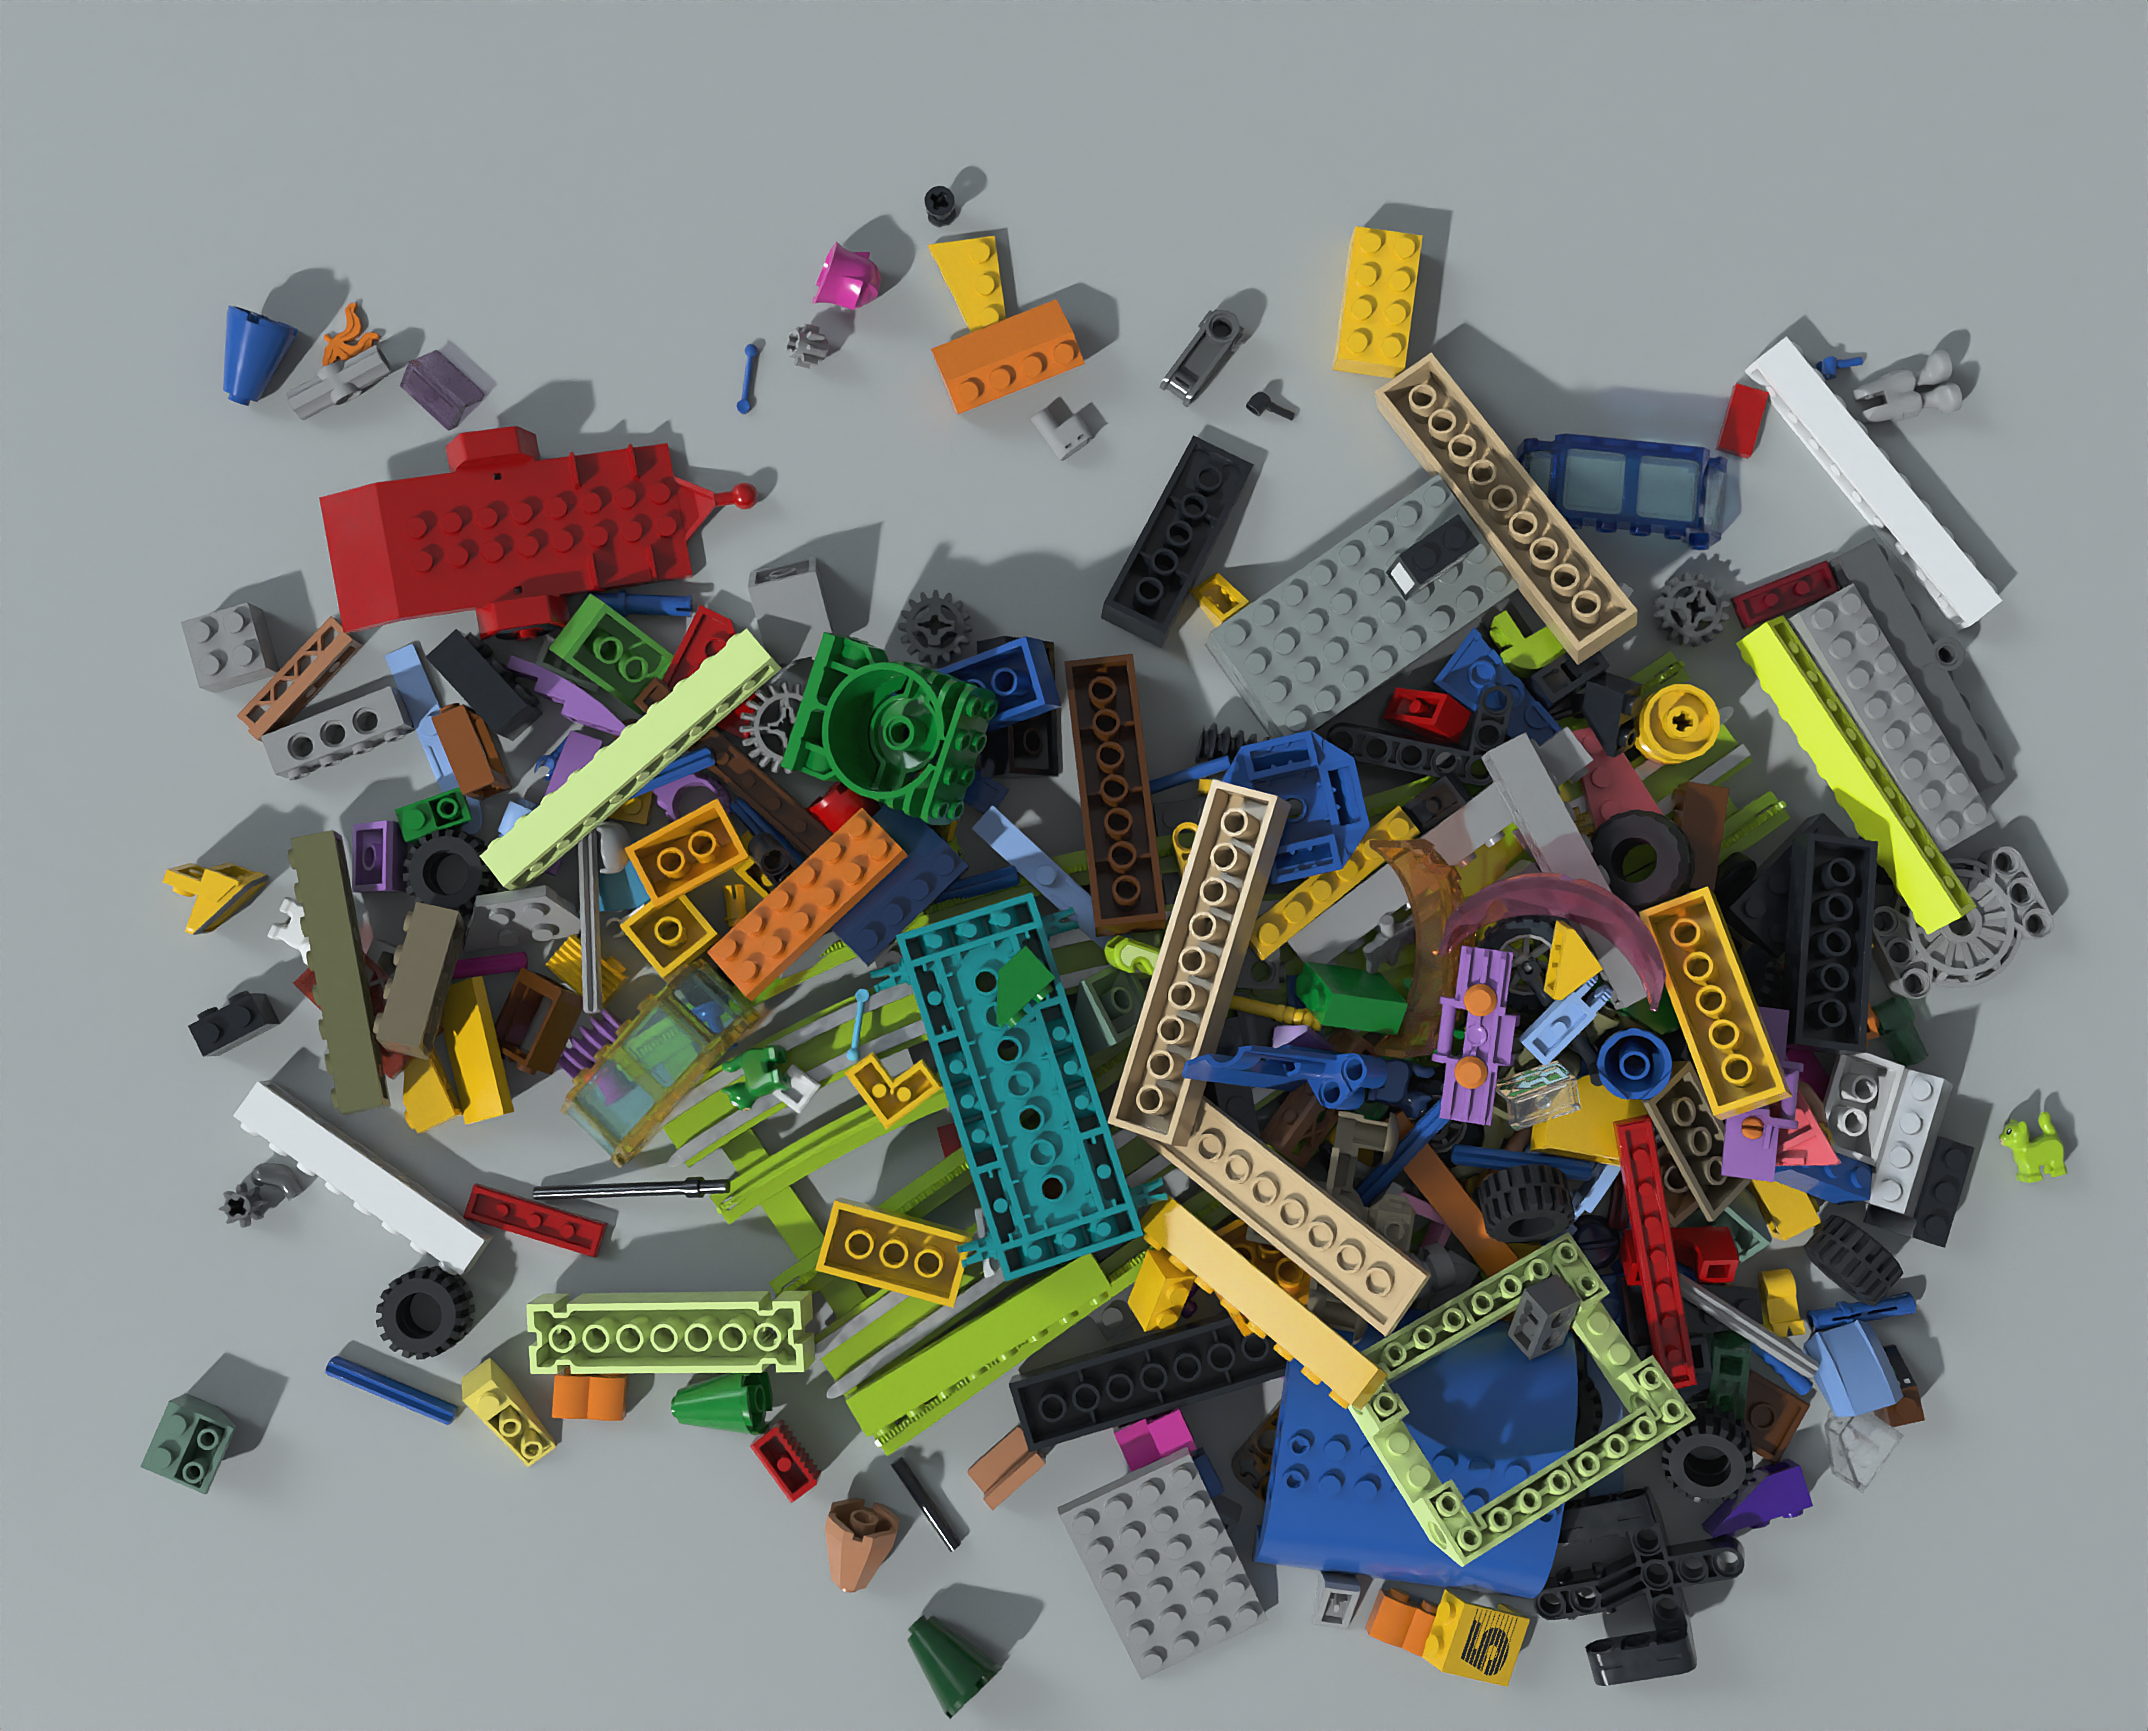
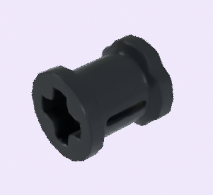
M944 186L931 188L924 198L928 220L936 227L948 226L956 217L954 195Z

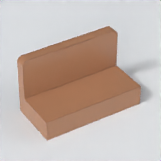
M1017 1426L968 1469V1475L983 1491V1500L993 1511L1046 1464V1456L1040 1449L1029 1452L1023 1430L1020 1426Z

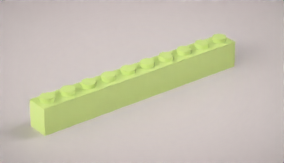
M747 628L742 633L733 635L728 640L726 646L715 656L706 658L694 674L689 678L679 681L667 697L649 707L646 715L636 723L625 727L620 737L612 744L597 751L594 759L582 769L574 771L564 785L558 790L547 794L537 808L530 814L520 817L515 822L514 827L504 836L493 840L480 857L503 887L509 890L526 888L782 668Z

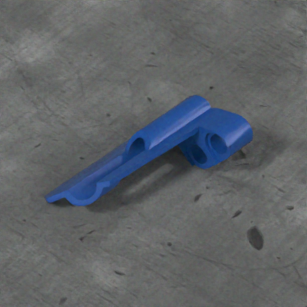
M1290 1044L1281 1045L1278 1048L1255 1045L1238 1047V1053L1235 1057L1209 1053L1186 1061L1182 1071V1076L1186 1079L1291 1092L1308 1082L1323 1107L1346 1111H1356L1359 1109L1365 1098L1364 1088L1376 1089L1381 1087L1388 1075L1385 1061L1377 1056L1356 1053L1343 1054L1338 1051Z

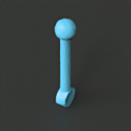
M859 989L855 994L858 1004L852 1045L847 1051V1058L850 1061H857L861 1056L858 1045L864 1005L869 999V992L866 989Z

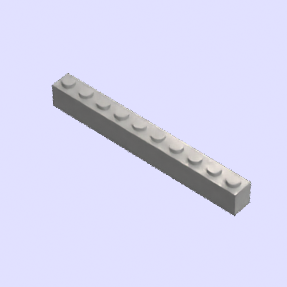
M1568 726L1561 729L1539 746L1542 752L1540 760L1546 771L1550 770L1555 775L1559 786L1567 780L1573 784L1589 772L1585 766L1592 762L1593 759ZM1494 781L1473 796V799L1427 831L1291 937L1286 943L1304 965L1305 961L1336 965L1338 962L1335 957L1345 949L1350 954L1363 945L1366 941L1362 936L1373 928L1377 933L1381 931L1380 918L1382 916L1391 915L1400 907L1407 911L1421 900L1418 894L1426 887L1430 886L1432 890L1439 887L1449 879V876L1446 874L1447 871L1455 865L1462 869L1477 857L1474 851L1485 843L1488 848L1505 836L1502 829L1512 822L1517 826Z

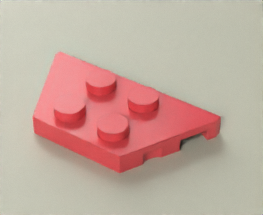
M1798 1087L1795 1121H1798V1129L1779 1128L1775 1166H1828L1840 1164V1159ZM1781 1101L1766 1105L1770 1106V1117L1780 1118Z

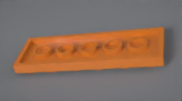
M861 808L707 953L744 996L752 1002L908 855Z

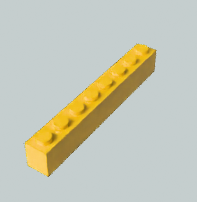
M1167 1194L1168 1200L1152 1204L1139 1221L1141 1228L1146 1232L1143 1237L1146 1242L1158 1251L1162 1247L1169 1251L1172 1255L1168 1260L1184 1273L1188 1268L1197 1275L1194 1282L1210 1295L1214 1290L1223 1297L1220 1304L1237 1317L1240 1312L1250 1320L1246 1326L1262 1339L1268 1335L1277 1342L1273 1349L1289 1362L1296 1358L1304 1365L1301 1373L1313 1383L1319 1385L1323 1381L1332 1389L1328 1395L1345 1409L1349 1405L1359 1410L1364 1408L1387 1378L1388 1374L1176 1199Z

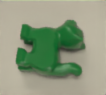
M774 1044L765 1048H751L736 1056L733 1060L723 1062V1071L732 1073L742 1068L746 1079L745 1082H738L722 1089V1093L728 1095L731 1104L737 1106L741 1111H748L752 1109L758 1097L772 1094L779 1089L785 1091L792 1089L790 1076L787 1073L782 1075L780 1069H775L777 1063L788 1062L785 1048Z

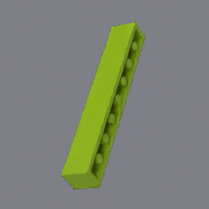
M1093 1253L1066 1261L851 1392L845 1401L866 1437L868 1438L874 1433L881 1437L897 1426L895 1420L907 1414L908 1418L916 1416L927 1408L926 1401L936 1395L939 1400L947 1397L957 1389V1382L966 1377L970 1381L978 1378L988 1370L986 1367L988 1363L997 1358L1000 1362L1009 1359L1018 1352L1016 1346L1026 1340H1029L1030 1344L1040 1340L1049 1333L1046 1328L1057 1321H1059L1060 1325H1063L1079 1314L1076 1309L1088 1302L1092 1307L1109 1296L1107 1290L1112 1288L1111 1282Z

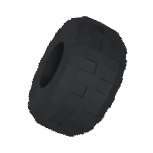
M1629 810L1611 816L1606 822L1600 824L1591 837L1590 842L1593 847L1591 855L1597 866L1601 865L1606 870L1610 878L1608 886L1614 898L1619 897L1626 907L1627 915L1640 917V911L1686 895L1689 890L1696 868L1694 850L1687 835L1669 818L1652 811ZM1638 845H1652L1657 856L1655 870L1648 878L1641 882H1628L1623 874L1622 865L1624 857L1631 849Z

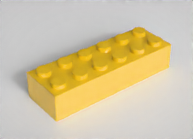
M1707 886L1640 911V918L1713 1115L1719 1120H1724L1792 1097L1720 906L1711 889Z

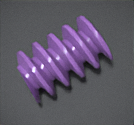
M604 1007L601 1012L604 1019L601 1021L591 1016L589 1019L593 1029L590 1030L581 1025L579 1029L583 1038L579 1039L570 1035L569 1039L573 1047L568 1048L565 1046L562 1056L558 1060L559 1065L565 1072L580 1084L586 1081L584 1072L589 1074L596 1072L595 1063L603 1065L607 1062L605 1053L613 1056V1052L617 1050L615 1043L620 1046L627 1043L625 1034L633 1037L631 1031L620 1018Z

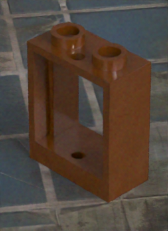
M522 967L494 1025L502 1059L511 1063H516L517 1061V1069L534 1076L537 1071L552 1075L583 1010V996L548 976ZM546 996L553 1000L530 1051L521 1047V1043L543 997Z

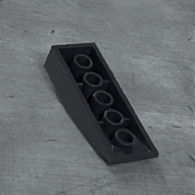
M1194 435L1192 436L1104 601L1101 619L1162 648L1254 464Z

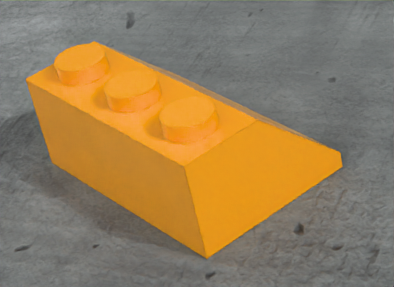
M718 798L624 848L656 909L750 859L740 834Z

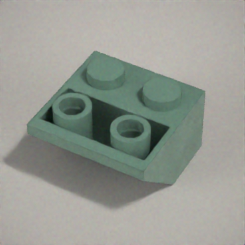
M185 1393L168 1402L140 1467L202 1494H207L236 1426L219 1407Z

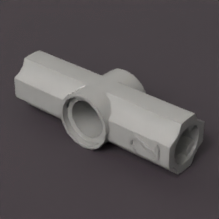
M375 345L347 361L340 360L325 366L318 371L317 377L292 389L286 395L293 411L301 420H306L332 405H341L355 399L362 393L361 390L387 377L393 371L387 357Z

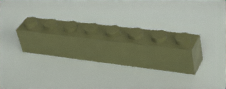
M334 830L291 838L292 849L288 850V858L292 869L297 871L298 883L294 884V892L298 903H302L304 916L300 918V925L304 937L309 938L310 950L306 952V959L310 971L315 972L317 984L313 985L312 992L316 1005H320L323 1019H319L318 1025L320 1035L323 1040H327L329 1053L325 1054V1065L327 1072L333 1074L335 1088L331 1089L333 1106L335 1109H339L340 1114L352 1115L389 1107L391 1103L380 1042L376 1039L377 1034L373 1033L375 1015L342 835Z

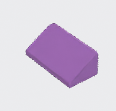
M1308 1025L1274 1027V1048L1290 1044L1331 1051L1335 1049L1331 1043Z

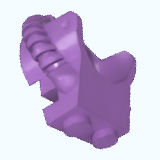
M699 771L652 790L658 797L657 805L667 811L665 814L668 817L669 823L681 818L680 811L678 810L680 799L684 792L691 788L699 786L710 788L725 807L729 816L732 814L730 810V805L732 804L730 803L731 797L728 796L729 793L725 790V786L723 784L720 785V781L714 780V777H708L706 774L701 775Z

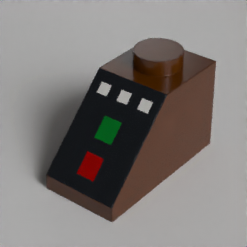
M1896 1345L1883 1346L1904 1397L1894 1405L1874 1410L1875 1420L1891 1428L1924 1421L1925 1417L1918 1387Z

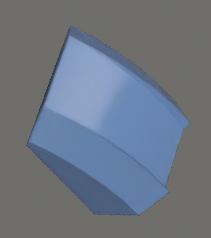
M1856 1320L1853 1323L1834 1329L1816 1332L1804 1343L1803 1352L1819 1363V1369L1813 1378L1836 1417L1865 1414L1894 1405L1904 1397L1888 1357L1870 1323Z

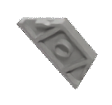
M547 885L476 896L473 913L469 920V929L464 937L463 950L464 952H472L504 946L511 947L517 944L536 941H548L550 939L568 937L571 934L581 935L580 915L576 913V905L567 899L559 897L558 893Z

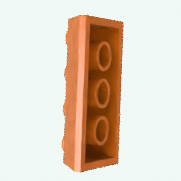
M1057 299L931 349L956 414H961L1085 364L1074 333Z

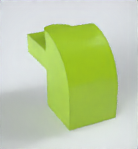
M1507 610L1495 616L1489 626L1491 628L1490 636L1494 644L1498 648L1503 647L1505 650L1500 654L1502 662L1514 676L1531 678L1533 674L1566 653L1561 643L1547 626L1525 639Z

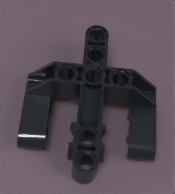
M1649 1486L1566 1501L1558 1543L1583 1540L1585 1544L1591 1543L1593 1538L1618 1534L1619 1538L1625 1537L1627 1532H1629L1634 1553L1605 1567L1601 1562H1593L1592 1568L1571 1571V1567H1564L1555 1574L1556 1576L1548 1577L1543 1590L1534 1599V1608L1542 1618L1546 1620L1566 1618L1574 1620L1578 1616L1606 1612V1614L1614 1613L1617 1611V1606L1646 1593L1656 1630L1595 1640L1586 1645L1585 1649L1595 1684L1599 1686L1680 1675L1694 1670L1697 1666V1655L1689 1611L1682 1587L1733 1579L1743 1572L1745 1566L1744 1547L1738 1539L1732 1536H1721L1670 1545L1660 1509ZM1643 1529H1650L1656 1533L1657 1538L1647 1541L1640 1536L1639 1532ZM1729 1551L1734 1553L1738 1559L1735 1562L1726 1563L1718 1555ZM1689 1557L1696 1558L1702 1563V1566L1697 1569H1691L1683 1561ZM1654 1563L1661 1564L1666 1568L1667 1572L1657 1575L1650 1571L1649 1566ZM1581 1587H1587L1594 1592L1595 1596L1584 1598L1577 1590ZM1552 1593L1561 1602L1550 1604L1544 1599L1543 1595ZM1663 1598H1669L1677 1606L1672 1609H1666L1658 1601Z

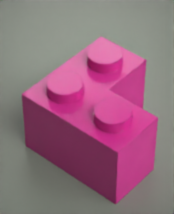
M1181 1408L1113 1427V1433L1131 1472L1185 1447L1188 1448L1192 1457V1451L1197 1449L1193 1434Z

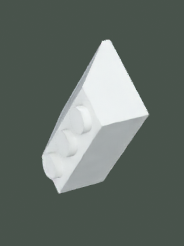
M1866 1052L1849 1056L1837 1054L1823 1100L1828 1122L1827 1128L1832 1134L1835 1152L1875 1166L1905 1066Z

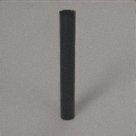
M900 1457L895 1460L891 1467L948 1550L952 1552L961 1545V1542L904 1459Z

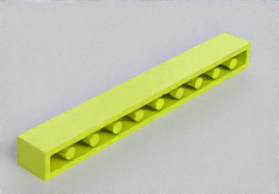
M1782 615L1767 621L1737 642L1736 645L1741 651L1743 660L1752 667L1760 680L1762 689L1771 696L1777 705L1781 718L1790 725L1797 736L1799 745L1812 758L1818 774L1827 781L1835 793L1837 803L1846 810L1854 822L1857 833L1865 840L1878 841L1877 863L1885 869L1893 881L1895 891L1904 898L1912 910L1917 924L1923 927L1929 935L1976 908V904L1785 617Z

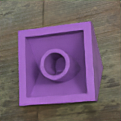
M386 820L353 824L352 893H407L405 889L407 888V882L403 881V873H407V867L404 866L405 859H407V842L404 840L399 822Z

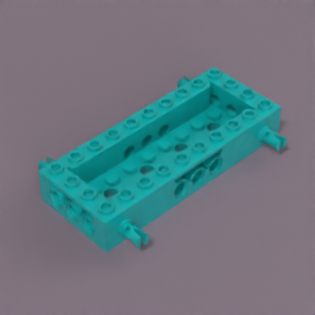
M1032 892L898 934L896 939L902 958L899 959L900 962L869 971L872 979L889 976L888 979L874 985L876 993L904 983L912 987L989 1232H986V1237L962 1245H956L958 1253L977 1251L961 1260L962 1266L965 1268L968 1265L994 1257L995 1260L998 1259L1005 1281L1143 1236L1144 1234L1137 1216L1138 1209L1168 1200L1167 1193L1148 1195L1152 1190L1164 1185L1161 1177L1133 1188L1127 1185L1048 942L1050 941L1049 937L1073 929H1079L1078 921L1060 923V921L1074 915L1075 911L1073 907H1069V909L1043 917L1042 914H1039ZM1027 946L1055 977L1050 983L1054 990L1040 1003L1032 999L1023 1008L1027 1014L1014 1027L1011 1028L1006 1023L1000 1029L996 1024L998 971L1021 949ZM982 972H989L996 978V987L990 992H982L976 986V977ZM1004 1040H1011L1018 1046V1055L1011 1061H1005L998 1055V1045ZM1028 1108L1036 1110L1040 1115V1124L1033 1130L1023 1128L1019 1120L1020 1114ZM1048 1178H1057L1062 1183V1193L1055 1199H1048L1042 1193V1184Z

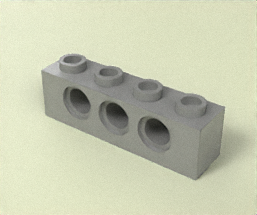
M388 686L263 735L261 739L275 775L289 778L290 781L308 776L310 769L320 765L322 768L337 765L342 762L341 757L348 754L361 755L374 749L373 745L385 740L386 743H391L406 737L405 732L415 727L399 690ZM372 715H376L378 719L377 726L372 731H367V719ZM343 727L345 738L342 742L336 744L334 734L339 728ZM311 740L313 750L308 756L304 757L302 753L303 744Z

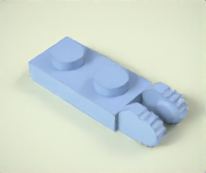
M1597 974L1564 999L1556 1000L1518 1038L1544 1066L1548 1065L1597 1016L1596 1012L1611 998L1613 991L1608 985L1604 984L1587 997L1586 1003L1581 999L1598 980Z

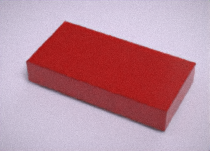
M1738 383L1733 386L1715 450L1746 459L1751 457L1769 392Z

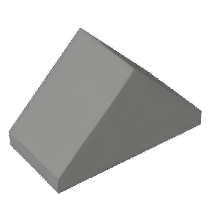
M1319 1571L1313 1624L1348 1629L1360 1595V1584L1355 1575Z

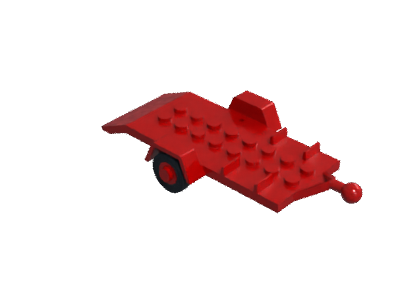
M510 426L458 434L445 446L450 473L376 482L319 497L344 633L368 630L399 621L475 610L481 640L489 639L495 635L496 638L503 640L530 641L556 630L557 626L565 627L568 624L570 616L566 596L692 578L693 574L687 548L689 540L715 510V507L734 504L740 509H750L758 501V491L752 484L741 482L735 485L732 491L713 493V491L674 476L668 443L633 447L632 444H628L626 449L575 455L574 452H570L567 457L540 460L536 434L519 426Z

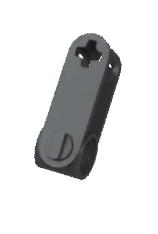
M1215 309L1213 312L1211 310L1208 311L1198 325L1200 330L1160 384V389L1163 391L1167 389L1183 400L1182 404L1185 407H1188L1228 353L1230 351L1234 353L1245 338V335L1242 334L1244 328L1239 325L1237 317L1228 310ZM1224 325L1230 330L1231 334L1226 337H1218L1213 332V329L1216 326Z

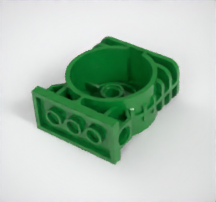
M824 632L781 766L791 771L804 772L823 781L842 782L849 789L862 796L885 803L894 810H903L905 814L911 817H920L924 822L931 825H948L953 821H957L964 810L963 799L967 787L971 785L975 777L974 766L978 754L982 752L987 741L985 733L989 721L997 712L998 701L995 700V693L992 690L978 687L971 682L959 680L955 676L943 674L916 663L904 661L889 662L884 649L870 645L867 641ZM905 689L904 694H898L887 699L892 694ZM906 726H908L910 733L905 741L903 733ZM923 771V772L918 776V778H915V780H914V775H915V773H918V772Z

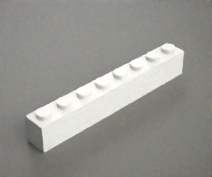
M271 1080L257 1081L233 1115L242 1122L240 1127L247 1133L257 1137L261 1135L270 1142L268 1146L273 1151L282 1156L289 1155L297 1160V1167L311 1176L317 1174L327 1181L325 1186L330 1191L340 1196L347 1195L355 1201L353 1206L357 1210L369 1216L372 1214L383 1221L381 1225L387 1231L395 1235H400L401 1233L411 1240L410 1246L423 1255L431 1254L440 1261L438 1265L452 1275L457 1273L462 1275L469 1272L494 1237L470 1219L463 1218L464 1215Z

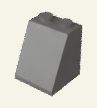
M816 557L750 572L748 591L764 648L781 668L796 665L798 659L811 657L812 660H815L823 633L834 634Z

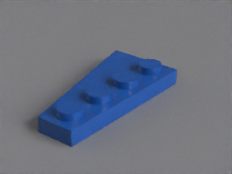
M1473 627L1432 685L1451 696L1474 714L1481 688L1490 682L1504 684L1509 689L1513 698L1505 737L1511 740L1526 732L1529 740L1534 739L1538 746H1540L1562 728L1540 702L1531 696L1521 680L1512 674L1502 662V658L1494 649L1492 650L1481 638L1482 635ZM1501 691L1490 692L1486 698V704L1491 708L1500 707L1505 701V694Z

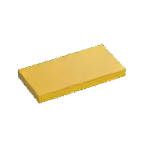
M482 976L450 985L442 1013L441 1023L465 1125L514 1112V1107Z

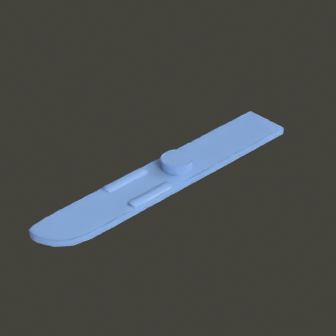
M410 644L385 655V658L443 793L458 788L459 785L431 719L440 714L439 710L441 707L415 645ZM465 796L473 820L461 828L463 831L473 835L478 833L482 826L483 810L479 800Z
M992 806L972 829L1009 864L1015 866L1017 871L1060 911L1073 907L1075 913L1068 918L1071 921H1078L1079 928L1099 947L1105 950L1107 942L1116 935L1096 937L1091 896L1002 813ZM1121 934V935H1120V936H1123V937H1127V938L1132 939L1131 936H1130V934Z

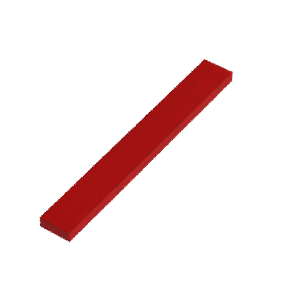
M1646 1114L1614 1121L1613 1126L1653 1356L1676 1389L1697 1385L1652 1119Z

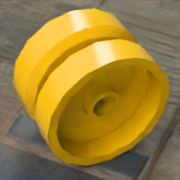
M1673 684L1648 695L1642 701L1641 710L1637 715L1635 746L1645 758L1660 765H1677L1703 755L1714 745L1720 731V715L1715 702L1704 690L1691 684Z

